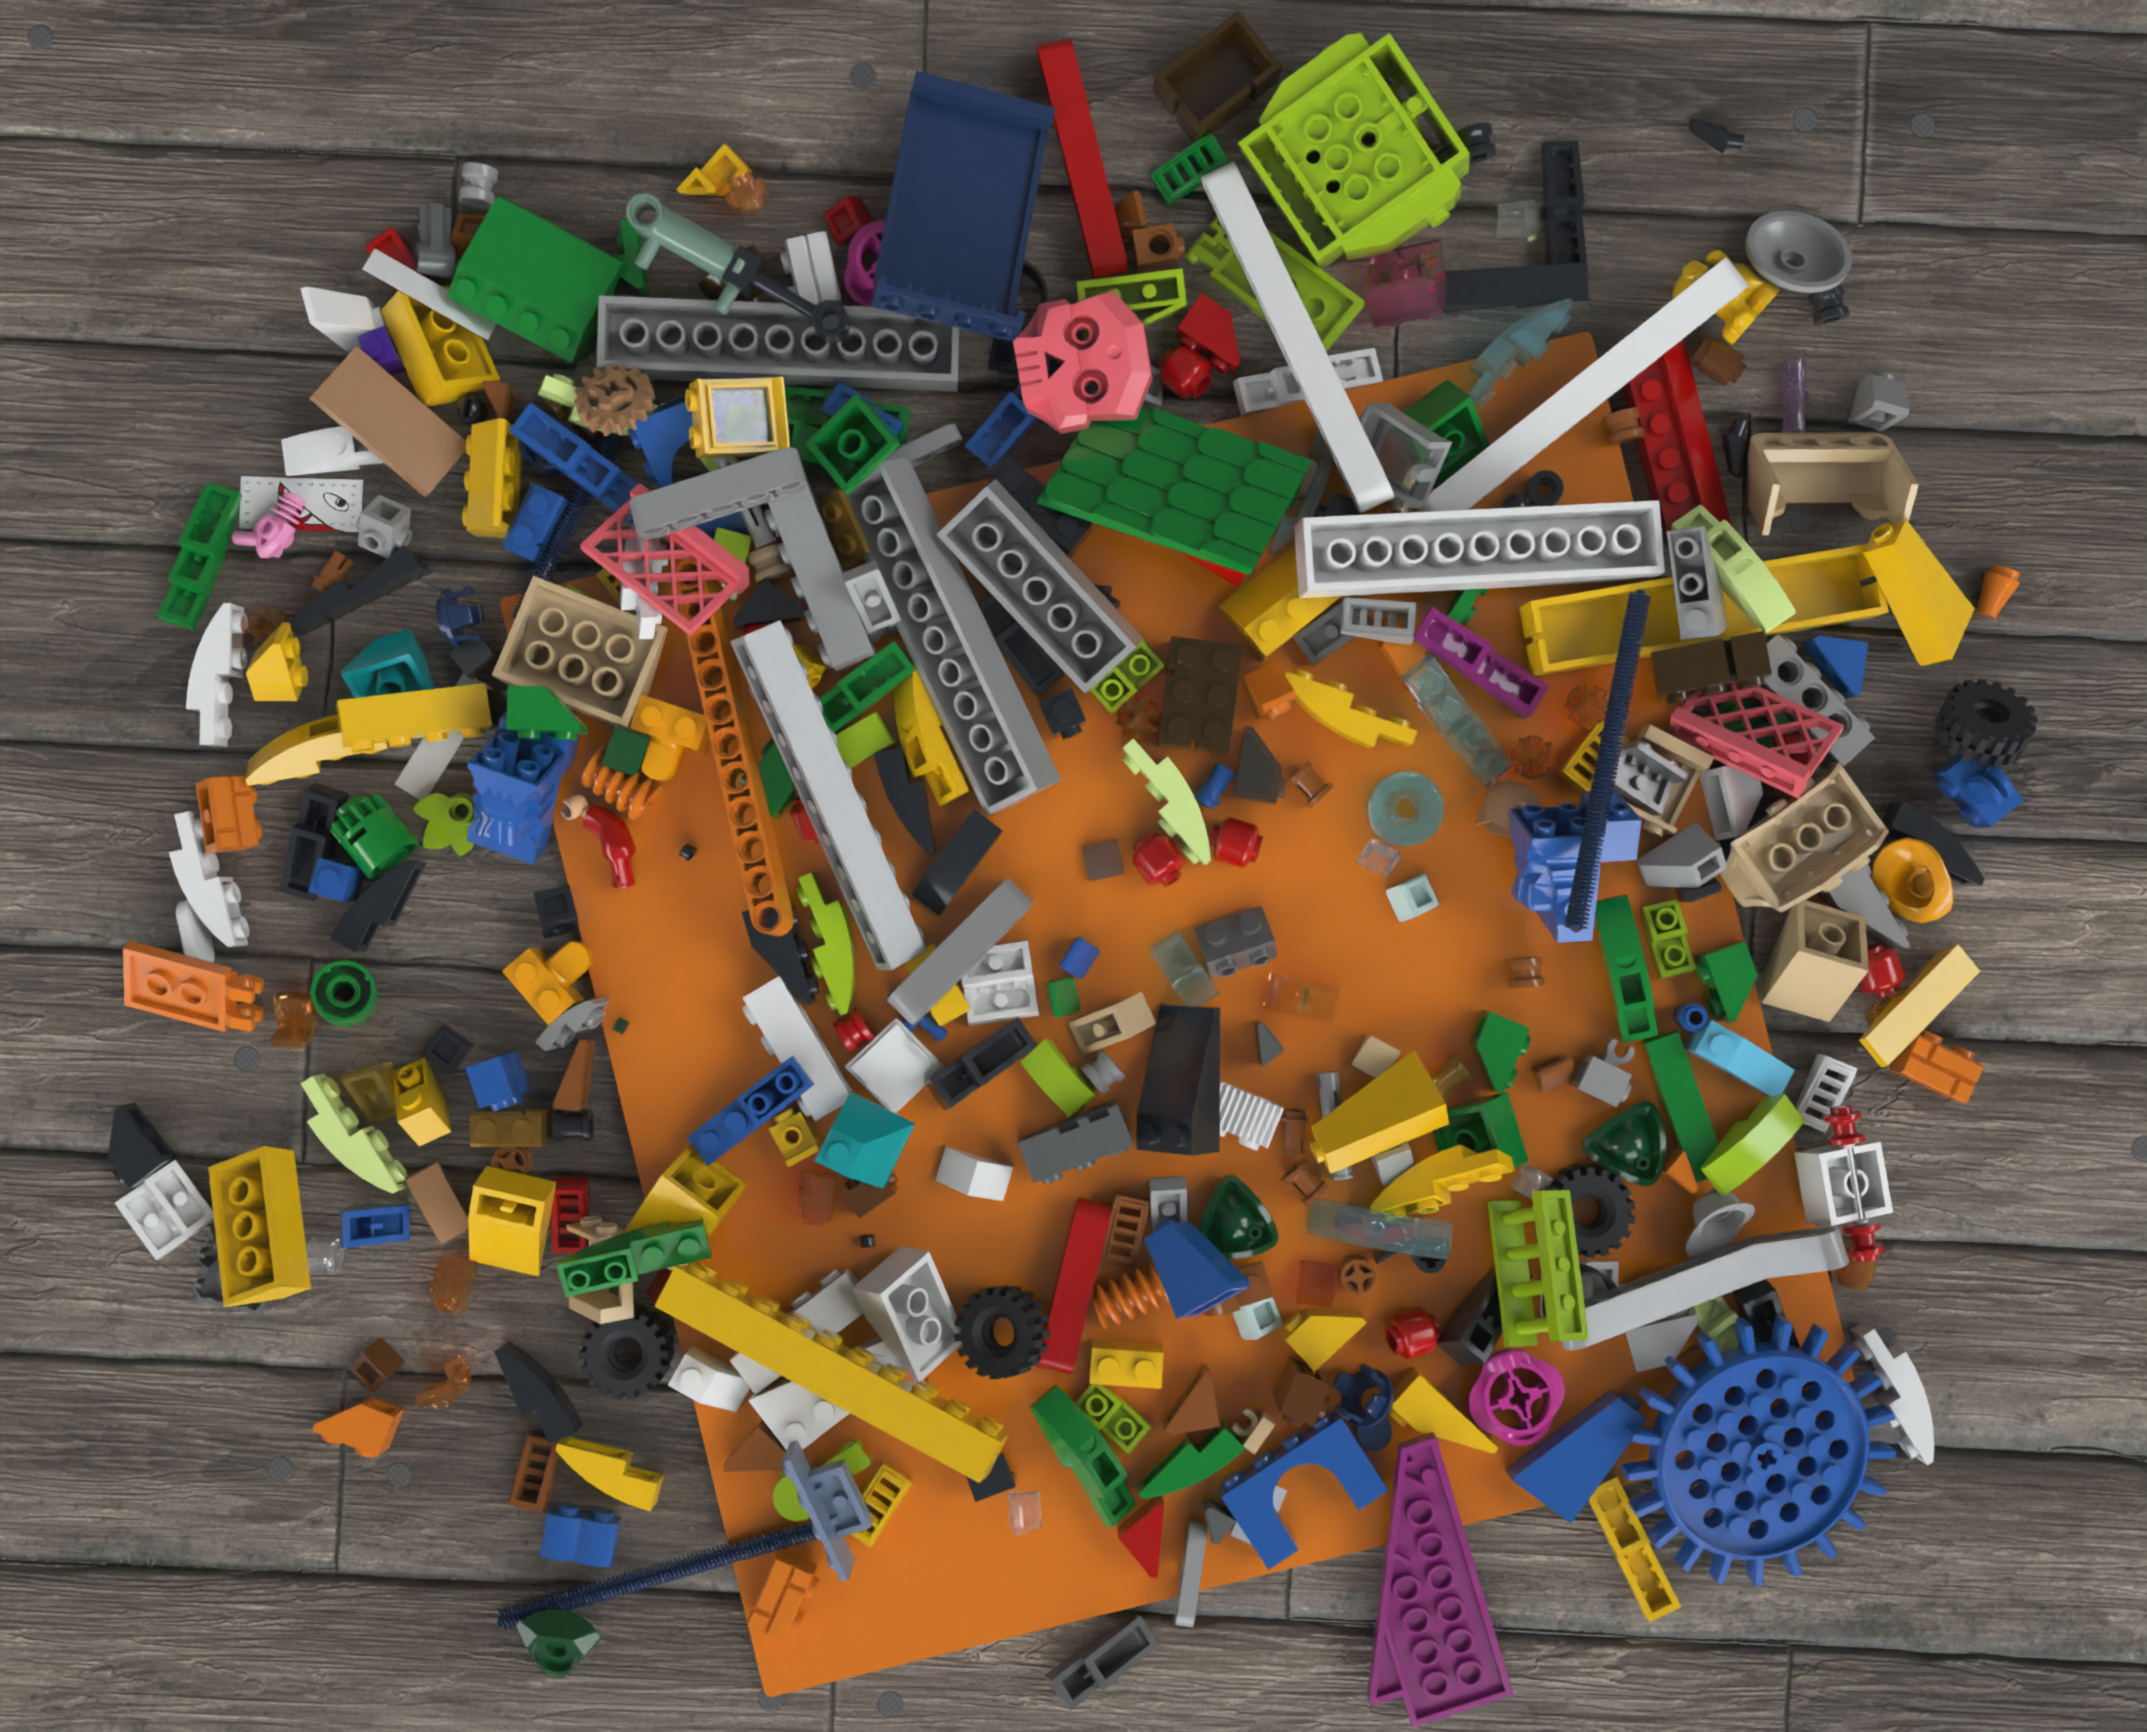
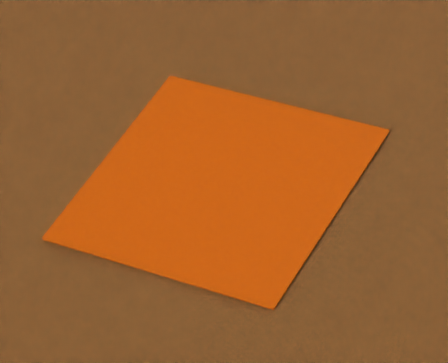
M1581 332L1346 390L1345 392L1360 421L1361 414L1366 409L1368 403H1391L1394 408L1403 412L1448 379L1471 396L1491 445L1598 360L1592 335L1589 332ZM1608 399L1469 510L1501 508L1502 501L1507 495L1511 493H1526V487L1531 477L1543 470L1555 472L1563 481V494L1555 505L1634 502L1620 445L1610 446L1608 438L1611 433L1609 427L1604 425L1603 417L1611 414ZM1306 401L1203 425L1208 428L1222 429L1256 443L1262 441L1286 451L1294 452L1320 464L1304 501L1296 498L1293 507L1287 508L1254 570L1250 575L1246 574L1237 587L1176 550L1093 523L1092 532L1070 558L1092 583L1112 587L1111 595L1120 601V606L1117 610L1166 664L1171 636L1243 645L1230 752L1227 755L1195 751L1198 741L1191 740V746L1188 750L1157 746L1165 678L1167 675L1174 676V672L1166 673L1167 665L1115 713L1111 714L1090 690L1084 693L1064 671V676L1036 696L1000 650L1062 781L1010 808L986 816L943 726L940 729L949 744L950 751L959 770L964 776L969 792L947 804L939 806L925 774L914 778L907 763L910 783L919 781L925 783L936 848L935 853L929 854L916 842L898 818L880 779L875 756L851 769L852 783L856 792L865 800L868 819L880 834V846L885 857L891 861L895 868L896 882L910 902L909 911L914 922L920 926L924 933L925 940L923 943L925 947L932 943L938 947L1007 878H1010L1034 901L1032 907L995 944L1001 945L1028 941L1039 1016L1019 1019L1037 1045L1044 1039H1051L1069 1065L1077 1067L1096 1092L1097 1096L1077 1114L1116 1098L1131 1133L1134 1146L1128 1147L1127 1151L1113 1157L1107 1155L1096 1159L1095 1164L1085 1169L1076 1171L1075 1168L1064 1171L1062 1172V1178L1043 1185L1042 1180L1034 1183L1017 1144L1018 1139L1070 1117L1035 1082L1020 1061L1024 1058L1022 1057L988 1083L946 1111L942 1109L926 1085L896 1113L916 1123L893 1168V1172L898 1178V1182L895 1183L898 1190L894 1195L859 1218L840 1191L841 1186L847 1181H850L852 1186L856 1182L816 1162L815 1159L819 1151L787 1167L786 1160L769 1128L776 1124L773 1119L774 1117L790 1108L793 1109L795 1114L801 1111L796 1099L716 1160L718 1164L748 1186L709 1238L712 1257L691 1262L696 1265L698 1262H703L718 1270L716 1276L725 1281H729L732 1278L749 1287L747 1293L754 1297L760 1298L761 1295L775 1300L780 1304L778 1310L787 1314L794 1309L791 1303L807 1290L811 1295L822 1287L819 1282L833 1270L837 1269L841 1273L849 1268L860 1282L899 1247L904 1246L930 1252L958 1318L964 1317V1314L959 1312L962 1304L970 1303L967 1298L972 1294L980 1293L979 1290L1004 1285H1008V1287H1022L1021 1292L1030 1291L1034 1294L1031 1301L1040 1300L1044 1306L1039 1310L1040 1315L1047 1314L1049 1316L1078 1197L1110 1205L1113 1203L1115 1191L1150 1198L1149 1179L1176 1176L1186 1177L1187 1222L1198 1228L1205 1207L1220 1181L1225 1176L1234 1175L1243 1181L1263 1203L1274 1221L1279 1239L1274 1247L1263 1253L1251 1257L1228 1260L1236 1268L1262 1260L1283 1326L1256 1340H1244L1240 1335L1232 1313L1217 1316H1205L1202 1313L1196 1317L1177 1319L1171 1304L1162 1296L1161 1308L1156 1309L1149 1301L1148 1313L1143 1314L1136 1306L1134 1319L1130 1320L1122 1312V1323L1116 1325L1108 1317V1329L1104 1330L1092 1297L1095 1296V1284H1099L1106 1292L1108 1291V1279L1112 1278L1118 1286H1121V1274L1125 1273L1131 1281H1134L1136 1268H1139L1146 1276L1148 1275V1264L1152 1263L1154 1265L1144 1238L1152 1234L1149 1206L1135 1269L1099 1262L1072 1375L1040 1368L1035 1365L1031 1366L1032 1370L1005 1379H989L990 1375L981 1377L976 1374L978 1367L969 1369L966 1366L965 1362L969 1359L968 1356L960 1357L957 1349L963 1347L961 1344L922 1380L939 1389L937 1395L945 1400L951 1401L952 1398H956L971 1407V1414L983 1419L984 1415H987L1004 1425L1002 1430L1009 1433L1000 1452L1005 1454L1011 1472H1015L1017 1477L1015 1488L975 1502L965 1475L849 1413L803 1449L811 1469L816 1466L820 1467L828 1458L842 1450L845 1444L860 1438L863 1442L862 1448L866 1454L873 1457L872 1463L867 1468L853 1475L861 1495L883 1462L908 1477L913 1483L872 1547H868L851 1534L844 1536L855 1559L848 1580L841 1581L836 1570L830 1568L827 1561V1551L821 1540H814L813 1538L812 1541H805L799 1545L796 1543L795 1546L783 1548V1550L796 1555L798 1558L801 1557L815 1563L817 1568L813 1576L818 1578L819 1581L811 1600L803 1598L799 1609L804 1611L805 1614L797 1632L795 1633L790 1630L785 1641H781L767 1635L766 1632H761L748 1626L763 1690L769 1697L1177 1597L1188 1522L1190 1520L1207 1523L1203 1504L1204 1499L1210 1498L1227 1507L1219 1491V1487L1223 1485L1222 1481L1226 1476L1236 1470H1240L1242 1473L1253 1465V1459L1259 1454L1268 1450L1272 1453L1283 1446L1282 1441L1288 1435L1295 1431L1302 1433L1311 1427L1307 1423H1303L1302 1427L1284 1420L1282 1418L1283 1413L1279 1412L1273 1397L1289 1357L1306 1363L1286 1342L1282 1335V1332L1286 1329L1284 1327L1285 1322L1296 1312L1303 1314L1307 1309L1358 1311L1367 1322L1318 1368L1323 1371L1330 1384L1326 1397L1330 1398L1327 1408L1330 1414L1335 1411L1334 1408L1337 1404L1341 1405L1342 1394L1332 1386L1335 1377L1340 1371L1355 1374L1360 1371L1359 1367L1361 1364H1366L1386 1374L1391 1380L1393 1388L1413 1368H1416L1475 1423L1469 1413L1468 1399L1472 1387L1481 1374L1484 1363L1460 1365L1438 1345L1435 1350L1412 1359H1405L1399 1354L1395 1355L1390 1350L1385 1338V1328L1388 1327L1390 1317L1414 1307H1421L1429 1315L1433 1314L1437 1318L1442 1332L1452 1313L1495 1265L1487 1202L1520 1200L1521 1208L1533 1206L1531 1193L1542 1191V1189L1547 1191L1550 1186L1547 1181L1551 1176L1557 1178L1560 1175L1558 1171L1562 1168L1569 1170L1574 1164H1581L1583 1166L1591 1164L1603 1168L1584 1153L1581 1141L1597 1127L1625 1109L1642 1101L1653 1103L1661 1116L1665 1129L1666 1156L1674 1147H1677L1667 1112L1661 1106L1642 1041L1654 1037L1623 1043L1620 1039L1595 920L1592 941L1557 943L1536 911L1528 910L1511 893L1517 875V868L1514 863L1516 845L1512 844L1511 836L1486 832L1488 823L1480 824L1479 827L1475 826L1485 794L1491 788L1493 776H1498L1501 782L1514 781L1527 785L1536 793L1542 807L1558 806V804L1563 802L1580 805L1581 792L1556 772L1601 717L1605 719L1616 663L1536 676L1550 686L1532 716L1523 719L1427 649L1424 663H1429L1427 680L1425 684H1420L1419 689L1414 692L1405 689L1378 650L1380 640L1356 637L1312 666L1292 637L1262 661L1219 608L1221 603L1295 545L1294 526L1302 518L1313 517L1320 503L1327 506L1335 491L1352 499ZM1391 426L1378 460L1386 473L1399 480L1401 470H1411L1415 464L1401 447ZM1061 461L1024 470L1046 486ZM991 478L926 494L942 529L985 488ZM1547 485L1538 486V493L1541 496L1550 495V488ZM1384 502L1365 511L1363 515L1389 514L1390 512L1387 511L1388 504ZM772 531L777 540L766 546L783 543L781 536L777 537L775 532ZM751 539L748 555L758 550L753 539ZM837 550V553L839 555L845 572L866 564L862 563L850 567H845V564L840 556V553ZM955 555L977 603L981 602L991 593ZM748 558L745 564L749 567V586L741 594L737 595L736 602L728 599L722 605L730 641L743 635L744 629L739 630L734 625L733 617L759 585L754 577L756 569L749 563ZM668 559V566H662L661 573H672L671 559ZM675 559V566L682 559ZM794 569L790 570V573L786 576L770 582L802 608L809 610L807 602L803 603L801 598H798L793 587L791 578L796 576ZM597 575L557 584L564 588L566 584H569L597 601L621 610L620 605ZM614 575L608 577L612 583L618 579ZM716 580L718 591L720 592L721 590H723V587L721 586L719 581ZM1651 580L1490 588L1483 597L1481 595L1477 596L1472 604L1476 608L1475 613L1466 626L1463 627L1492 644V650L1531 673L1526 645L1531 644L1532 639H1524L1519 607L1533 600ZM657 582V594L659 596L673 595L672 582ZM1449 590L1356 596L1363 599L1416 603L1415 615L1425 617L1432 607L1445 614L1457 593ZM521 593L505 597L500 602L507 635H509L515 620L510 617H513L511 613H516L513 609H518L515 605H520L517 601H522L519 597H524ZM1343 596L1340 600H1338L1335 604H1333L1330 608H1328L1325 612H1323V613H1322L1319 617H1317L1314 621H1316V620L1319 619L1321 616H1323L1324 614H1326L1327 612H1329L1331 609H1333L1334 607H1336L1338 604H1340L1341 602H1343V598H1344V597H1350V596ZM677 604V605H678V613H680V614L682 615L681 609H680V605ZM1368 612L1374 621V612ZM662 614V622L659 625L667 627L668 631L648 697L704 715L686 632ZM1382 614L1381 627L1383 626L1385 614ZM807 621L782 624L783 627L789 630L794 644L811 647L822 659L817 647L818 644L823 643L820 635L816 636L814 631H811ZM900 633L896 635H883L880 641L874 643L878 653L895 641L910 662L913 661ZM715 637L706 642L705 652L714 647ZM732 648L759 764L763 758L761 755L762 749L773 737L757 701L748 693L750 685ZM1650 657L1638 660L1636 676H1634L1635 680H1633L1635 683L1632 684L1634 688H1631L1633 692H1629L1632 693V696L1628 697L1632 699L1627 700L1631 704H1626L1630 708L1627 713L1628 717H1626L1628 720L1625 721L1627 724L1623 725L1626 726V729H1622L1625 730V733L1622 734L1629 739L1627 743L1635 740L1641 727L1653 725L1669 734L1671 715L1678 706L1682 708L1685 704L1684 701L1667 704L1666 697L1657 698ZM1276 661L1283 673H1292L1293 669H1299L1313 674V681L1325 685L1327 680L1347 686L1346 692L1354 694L1350 705L1351 709L1355 710L1356 705H1361L1377 711L1375 717L1389 721L1390 716L1410 722L1409 728L1417 730L1414 743L1407 747L1377 737L1375 746L1370 749L1341 737L1320 724L1295 700L1290 703L1292 708L1278 717L1269 720L1267 715H1263L1258 718L1241 678ZM827 667L823 672L820 682L811 689L812 693L821 698L836 687L837 682L854 670L840 675L834 668L829 669ZM722 671L714 675L712 679L713 686L719 684L722 680ZM1072 688L1085 716L1086 724L1081 726L1083 732L1071 738L1063 740L1061 735L1054 738L1039 702ZM894 689L840 731L842 732L867 716L878 712L895 743L882 751L902 748L895 717ZM730 704L721 709V720L727 718L730 714ZM572 710L588 727V735L579 736L575 761L561 777L553 815V824L567 882L570 885L578 916L581 940L593 952L594 962L589 969L595 997L606 996L611 1000L604 1010L606 1015L602 1020V1026L644 1199H646L661 1175L691 1144L687 1139L690 1134L781 1065L776 1054L769 1055L763 1046L760 1037L764 1036L759 1025L757 1023L752 1025L742 1009L746 1005L743 1000L744 996L779 975L751 947L742 912L749 909L711 741L709 740L705 754L685 747L675 775L670 780L652 781L650 787L652 792L659 786L663 787L655 804L640 818L631 820L628 817V810L620 812L616 809L617 801L609 804L605 801V794L597 796L593 793V786L586 788L581 784L583 772L589 759L600 746L604 745L607 749L615 726ZM1601 730L1600 733L1597 735V736H1599L1600 738H1601V736H1602V730ZM737 738L729 743V754L735 752L738 748ZM1134 738L1156 765L1168 756L1182 774L1194 797L1197 794L1195 789L1202 787L1215 767L1216 762L1234 772L1235 777L1232 778L1219 798V806L1215 805L1210 810L1198 802L1197 804L1206 826L1208 840H1210L1214 825L1222 826L1223 821L1228 817L1255 824L1259 829L1258 835L1264 836L1256 862H1249L1246 867L1240 868L1218 861L1214 857L1215 847L1209 845L1211 861L1205 866L1200 861L1194 865L1182 852L1181 848L1185 844L1175 834L1172 840L1185 857V864L1180 870L1181 878L1168 887H1164L1162 883L1155 886L1148 885L1132 862L1135 853L1134 846L1144 837L1155 832L1159 836H1168L1158 824L1162 817L1157 813L1167 802L1164 798L1158 802L1145 787L1149 782L1140 771L1135 775L1122 761V758L1126 755L1122 748ZM1592 742L1590 747L1598 753L1599 746ZM1652 749L1653 751H1655L1656 753H1658V754L1661 755L1662 757L1669 758L1668 756H1666V755H1664V754H1662V753H1660V752H1658V751ZM1584 753L1582 758L1595 767L1596 761ZM1308 761L1312 764V770L1325 783L1333 785V788L1312 808L1307 805L1308 800L1294 786H1289L1286 783ZM1578 763L1574 766V769L1584 777L1588 778L1591 775ZM640 764L638 770L641 771L638 782L642 783L649 777L643 773ZM745 772L739 774L736 778L735 784L737 788L743 786L740 784V780ZM1699 776L1674 827L1679 832L1696 822L1715 840ZM579 794L586 799L588 808L597 804L623 819L636 847V852L631 857L635 885L621 889V883L619 882L618 889L612 886L610 861L602 854L600 839L583 827L584 817L581 815L572 820H566L562 816L561 809L567 807L563 800ZM793 799L780 818L771 817L790 904L791 906L795 905L800 920V926L795 927L799 940H805L810 955V960L805 961L808 973L815 974L820 994L815 995L817 1002L809 1005L796 992L795 994L853 1092L884 1107L845 1068V1065L870 1041L863 1040L858 1043L857 1049L850 1052L833 1027L832 1023L837 1019L844 1020L849 1017L850 1012L840 1016L838 1009L832 1011L825 996V991L829 990L824 976L818 978L812 966L811 958L815 957L813 949L826 943L823 938L818 940L810 923V920L815 917L810 905L804 907L798 896L796 888L801 886L798 878L811 872L816 873L828 904L837 900L843 901L853 934L856 954V983L851 1011L858 1008L870 1024L875 1037L896 1017L901 1022L905 1019L887 999L889 998L888 994L895 986H899L910 973L905 964L893 970H877L821 844H815L814 840H803L798 835L790 815V809L795 804ZM1629 801V803L1632 806L1644 811L1643 809L1639 808L1638 806ZM753 806L747 808L744 812L743 820L745 823L751 821L754 816ZM975 809L1004 832L939 916L911 894L964 821ZM1641 822L1637 860L1648 851L1657 848L1672 838L1675 834L1666 835L1663 833L1662 837L1655 836L1643 830L1642 826L1644 823ZM1117 839L1124 874L1089 881L1082 847ZM761 841L755 842L751 848L753 858L757 857L762 851ZM687 843L697 848L695 855L689 861L679 856L681 849ZM1637 860L1601 862L1597 900L1623 894L1628 895L1650 980L1658 1035L1676 1030L1679 1032L1683 1046H1685L1692 1032L1678 1026L1674 1022L1673 1012L1679 1005L1684 1007L1683 1004L1697 1003L1706 1009L1709 1020H1713L1742 1036L1773 1056L1755 982L1737 1020L1726 1023L1720 1022L1718 1017L1714 1018L1707 1005V998L1710 995L1706 984H1702L1699 981L1695 970L1690 973L1659 980L1646 935L1642 908L1678 899L1674 887H1647L1643 883L1636 863ZM1425 873L1439 905L1415 918L1399 922L1387 897L1386 890ZM1720 874L1716 875L1715 878L1723 888L1721 892L1691 903L1682 902L1678 899L1688 930L1685 936L1695 964L1698 963L1695 954L1732 941H1744L1733 894L1721 879ZM768 875L764 876L759 882L761 893L765 892L770 886ZM1262 905L1275 939L1278 956L1271 959L1265 965L1250 966L1238 970L1229 977L1211 979L1194 928ZM1077 937H1081L1100 951L1082 979L1063 970L1059 965ZM1543 957L1540 975L1544 977L1545 985L1509 988L1508 980L1511 978V969L1507 967L1506 959ZM1073 977L1081 1007L1080 1011L1056 1018L1053 1016L1047 984L1050 981ZM960 979L957 983L964 994L962 980ZM1141 991L1156 1023L1160 1005L1219 1007L1220 1080L1282 1105L1284 1110L1281 1116H1285V1109L1305 1110L1306 1117L1309 1118V1123L1305 1124V1154L1290 1155L1282 1153L1284 1122L1281 1121V1117L1268 1148L1259 1145L1258 1150H1253L1239 1144V1136L1226 1132L1225 1137L1220 1136V1152L1190 1156L1137 1150V1110L1156 1024L1128 1039L1082 1055L1068 1023ZM1483 1010L1493 1012L1529 1027L1528 1036L1531 1037L1529 1047L1524 1056L1519 1055L1514 1068L1517 1069V1076L1510 1089L1505 1088L1504 1093L1508 1092L1529 1161L1514 1168L1513 1172L1502 1174V1178L1498 1181H1477L1470 1183L1469 1188L1465 1190L1450 1191L1451 1203L1439 1206V1210L1434 1213L1420 1214L1417 1212L1407 1215V1219L1413 1224L1415 1237L1430 1236L1444 1248L1447 1257L1446 1263L1441 1270L1435 1273L1423 1272L1410 1259L1409 1250L1399 1252L1376 1264L1373 1260V1253L1399 1240H1378L1350 1232L1342 1228L1340 1217L1371 1212L1370 1205L1390 1184L1382 1185L1370 1157L1351 1165L1353 1178L1345 1180H1331V1175L1324 1161L1317 1163L1309 1144L1314 1142L1311 1127L1322 1119L1316 1074L1339 1071L1342 1103L1375 1079L1373 1076L1351 1065L1354 1056L1368 1033L1401 1051L1395 1063L1407 1054L1416 1051L1445 1101L1446 1107L1474 1098L1499 1094L1489 1089L1470 1043ZM929 1011L928 1014L934 1018L931 1011ZM966 1012L943 1025L948 1034L941 1042H938L919 1024L911 1033L946 1067L1012 1020L969 1026ZM1258 1021L1265 1023L1284 1048L1281 1054L1263 1067L1259 1064L1255 1023ZM1609 1038L1618 1040L1614 1047V1053L1617 1056H1621L1627 1046L1634 1048L1632 1059L1625 1064L1617 1066V1068L1632 1074L1629 1081L1632 1083L1631 1091L1624 1102L1620 1101L1617 1107L1570 1086L1572 1080L1547 1092H1542L1531 1071L1535 1066L1564 1055L1572 1058L1575 1076L1585 1054L1598 1059L1602 1058L1605 1043ZM1102 1050L1108 1054L1125 1075V1078L1121 1081H1114L1109 1086V1091L1104 1095L1081 1069L1086 1063L1092 1064L1097 1059V1054ZM1686 1051L1717 1141L1720 1143L1735 1122L1747 1120L1761 1100L1769 1096ZM843 1105L817 1121L814 1120L812 1115L808 1117L822 1144ZM789 1130L787 1132V1139L790 1142H797L799 1140L798 1132ZM1433 1131L1407 1141L1411 1148L1414 1165L1439 1153ZM1794 1136L1764 1166L1732 1190L1741 1202L1751 1203L1755 1208V1212L1728 1245L1758 1235L1817 1228L1816 1224L1806 1223L1794 1152H1797ZM949 1146L1014 1166L1004 1200L999 1201L967 1196L935 1181L945 1147ZM1302 1158L1308 1162L1307 1167L1320 1181L1324 1180L1328 1185L1324 1193L1308 1206L1302 1203V1197L1289 1183L1284 1184L1281 1181L1285 1172ZM1663 1172L1657 1182L1650 1186L1638 1185L1620 1178L1623 1181L1622 1184L1627 1186L1632 1193L1629 1195V1198L1635 1201L1636 1209L1631 1210V1215L1636 1217L1635 1224L1629 1223L1627 1229L1632 1233L1628 1239L1624 1236L1620 1239L1619 1242L1622 1244L1617 1250L1613 1247L1608 1249L1610 1253L1608 1255L1601 1256L1600 1254H1595V1258H1587L1581 1254L1578 1256L1579 1259L1619 1261L1618 1286L1693 1259L1685 1251V1243L1695 1229L1692 1214L1693 1205L1714 1186L1709 1179L1697 1182L1699 1190L1696 1194H1691L1683 1190ZM1591 1196L1580 1197L1573 1205V1215L1580 1223H1591L1599 1214V1204ZM1120 1206L1119 1212L1139 1216L1140 1210ZM1373 1214L1375 1224L1387 1222L1386 1219ZM1117 1219L1116 1226L1136 1230L1137 1224ZM1535 1221L1523 1223L1526 1245L1537 1243ZM1114 1233L1113 1239L1133 1243L1134 1237ZM875 1235L876 1246L869 1248L860 1247V1236ZM1111 1246L1110 1253L1130 1257L1131 1250ZM1430 1247L1425 1248L1426 1253H1420V1256L1426 1262L1430 1261V1256L1435 1255V1252ZM1350 1255H1360L1366 1258L1376 1272L1374 1287L1363 1295H1354L1348 1292L1338 1278L1340 1262ZM1528 1259L1529 1273L1533 1276L1531 1281L1541 1280L1540 1259ZM1828 1271L1766 1278L1777 1290L1786 1319L1792 1323L1800 1348L1813 1323L1820 1325L1830 1333L1818 1356L1827 1363L1845 1343ZM1732 1292L1722 1295L1729 1308L1739 1318H1742ZM1540 1295L1532 1296L1535 1318H1540ZM864 1313L837 1333L843 1338L841 1344L849 1348L879 1336L865 1318ZM673 1317L683 1357L694 1345L735 1368L730 1359L737 1351ZM1000 1317L994 1323L993 1332L996 1341L1000 1345L1007 1346L1013 1341L1014 1328L1009 1319ZM1047 1322L1043 1323L1044 1330L1046 1328ZM1697 1325L1679 1355L1690 1346L1700 1345L1697 1334L1702 1331ZM1502 1332L1490 1356L1502 1349L1517 1348L1551 1364L1558 1370L1563 1379L1565 1387L1564 1399L1552 1419L1548 1432L1539 1441L1530 1445H1513L1494 1434L1482 1430L1499 1448L1493 1454L1436 1437L1462 1525L1545 1506L1544 1503L1510 1478L1506 1470L1511 1464L1608 1390H1611L1619 1397L1625 1392L1639 1402L1642 1406L1638 1411L1647 1418L1642 1427L1653 1428L1659 1410L1651 1408L1639 1395V1392L1642 1388H1645L1667 1398L1679 1383L1677 1378L1669 1371L1667 1366L1637 1372L1626 1333L1583 1349L1568 1351L1563 1349L1561 1341L1550 1342L1549 1333L1546 1332L1537 1333L1538 1345L1505 1347ZM1092 1339L1162 1344L1164 1351L1161 1389L1106 1385L1153 1425L1129 1454L1103 1430L1099 1431L1128 1474V1477L1123 1481L1137 1504L1114 1527L1104 1526L1072 1468L1062 1466L1029 1408L1031 1404L1053 1385H1057L1074 1403L1078 1401L1091 1385L1089 1384ZM1205 1365L1210 1369L1219 1422L1224 1420L1231 1428L1234 1422L1238 1423L1241 1427H1248L1251 1424V1419L1243 1413V1409L1249 1407L1256 1412L1257 1417L1260 1416L1263 1410L1275 1418V1426L1255 1454L1245 1448L1230 1463L1211 1476L1187 1488L1162 1495L1164 1499V1516L1158 1578H1153L1147 1574L1119 1540L1117 1527L1152 1499H1143L1138 1494L1137 1484L1187 1435L1199 1444L1214 1429L1208 1428L1169 1435L1164 1431L1163 1421L1201 1367ZM1852 1366L1842 1375L1848 1383L1855 1379ZM1523 1367L1513 1369L1514 1374L1518 1376L1522 1385L1540 1383L1536 1375L1529 1369ZM1765 1369L1757 1374L1756 1380H1760L1765 1376ZM907 1373L905 1378L914 1382L911 1376ZM1500 1374L1494 1380L1490 1389L1489 1400L1502 1390L1503 1382L1501 1377L1503 1374ZM780 1376L769 1385L781 1381L785 1377ZM1811 1385L1802 1388L1801 1392L1808 1390ZM1736 1386L1731 1387L1733 1392L1735 1391ZM751 1388L737 1412L701 1404L693 1400L728 1545L729 1542L733 1545V1541L738 1544V1539L742 1543V1538L746 1542V1537L750 1540V1536L755 1539L754 1535L759 1538V1533L762 1537L763 1532L766 1536L767 1531L772 1534L771 1530L776 1533V1528L779 1532L780 1527L784 1531V1526L788 1530V1525L793 1528L792 1524L797 1527V1522L801 1526V1521H791L780 1515L773 1503V1491L781 1478L780 1473L784 1470L724 1472V1463L729 1455L762 1420L748 1401L754 1393ZM1370 1388L1364 1393L1361 1405L1365 1412L1367 1411L1364 1407L1372 1394H1380L1378 1388ZM1514 1388V1396L1509 1398V1401L1519 1405V1398L1524 1395ZM1543 1394L1541 1398L1534 1400L1531 1404L1532 1418L1530 1420L1534 1419L1539 1413L1543 1403ZM1781 1398L1774 1400L1770 1409L1777 1407ZM1511 1409L1492 1411L1502 1424L1507 1426L1520 1425L1518 1418L1514 1416ZM1825 1410L1818 1413L1815 1421L1820 1420L1824 1416ZM1388 1414L1386 1418L1392 1427V1437L1388 1445L1380 1450H1369L1360 1444L1389 1490L1360 1510H1358L1338 1478L1325 1467L1316 1464H1302L1285 1472L1276 1484V1486L1287 1490L1278 1514L1294 1537L1298 1551L1269 1570L1253 1545L1230 1536L1234 1525L1220 1543L1213 1544L1207 1524V1539L1199 1591L1386 1545L1398 1445L1400 1442L1425 1435V1433L1416 1431L1409 1423L1402 1427ZM1749 1415L1743 1417L1738 1426L1746 1424L1749 1420ZM1343 1418V1420L1345 1421V1423L1357 1439L1355 1433V1425L1350 1423L1347 1419ZM1794 1427L1785 1432L1784 1438L1789 1437L1793 1433ZM1718 1433L1712 1434L1708 1438L1707 1443L1713 1442L1717 1438ZM1631 1441L1603 1481L1615 1475L1622 1486L1650 1480L1651 1478L1629 1481L1621 1472V1464L1648 1460L1649 1444H1639ZM1687 1450L1679 1452L1675 1461L1682 1459L1686 1455ZM882 1478L880 1481L881 1484L895 1493L900 1489L885 1478ZM873 1491V1496L886 1505L890 1504V1500L877 1491ZM866 1503L869 1512L880 1518L882 1513ZM776 1549L774 1552L771 1551L765 1555L762 1554L761 1556L750 1557L748 1560L733 1562L746 1620L776 1555Z

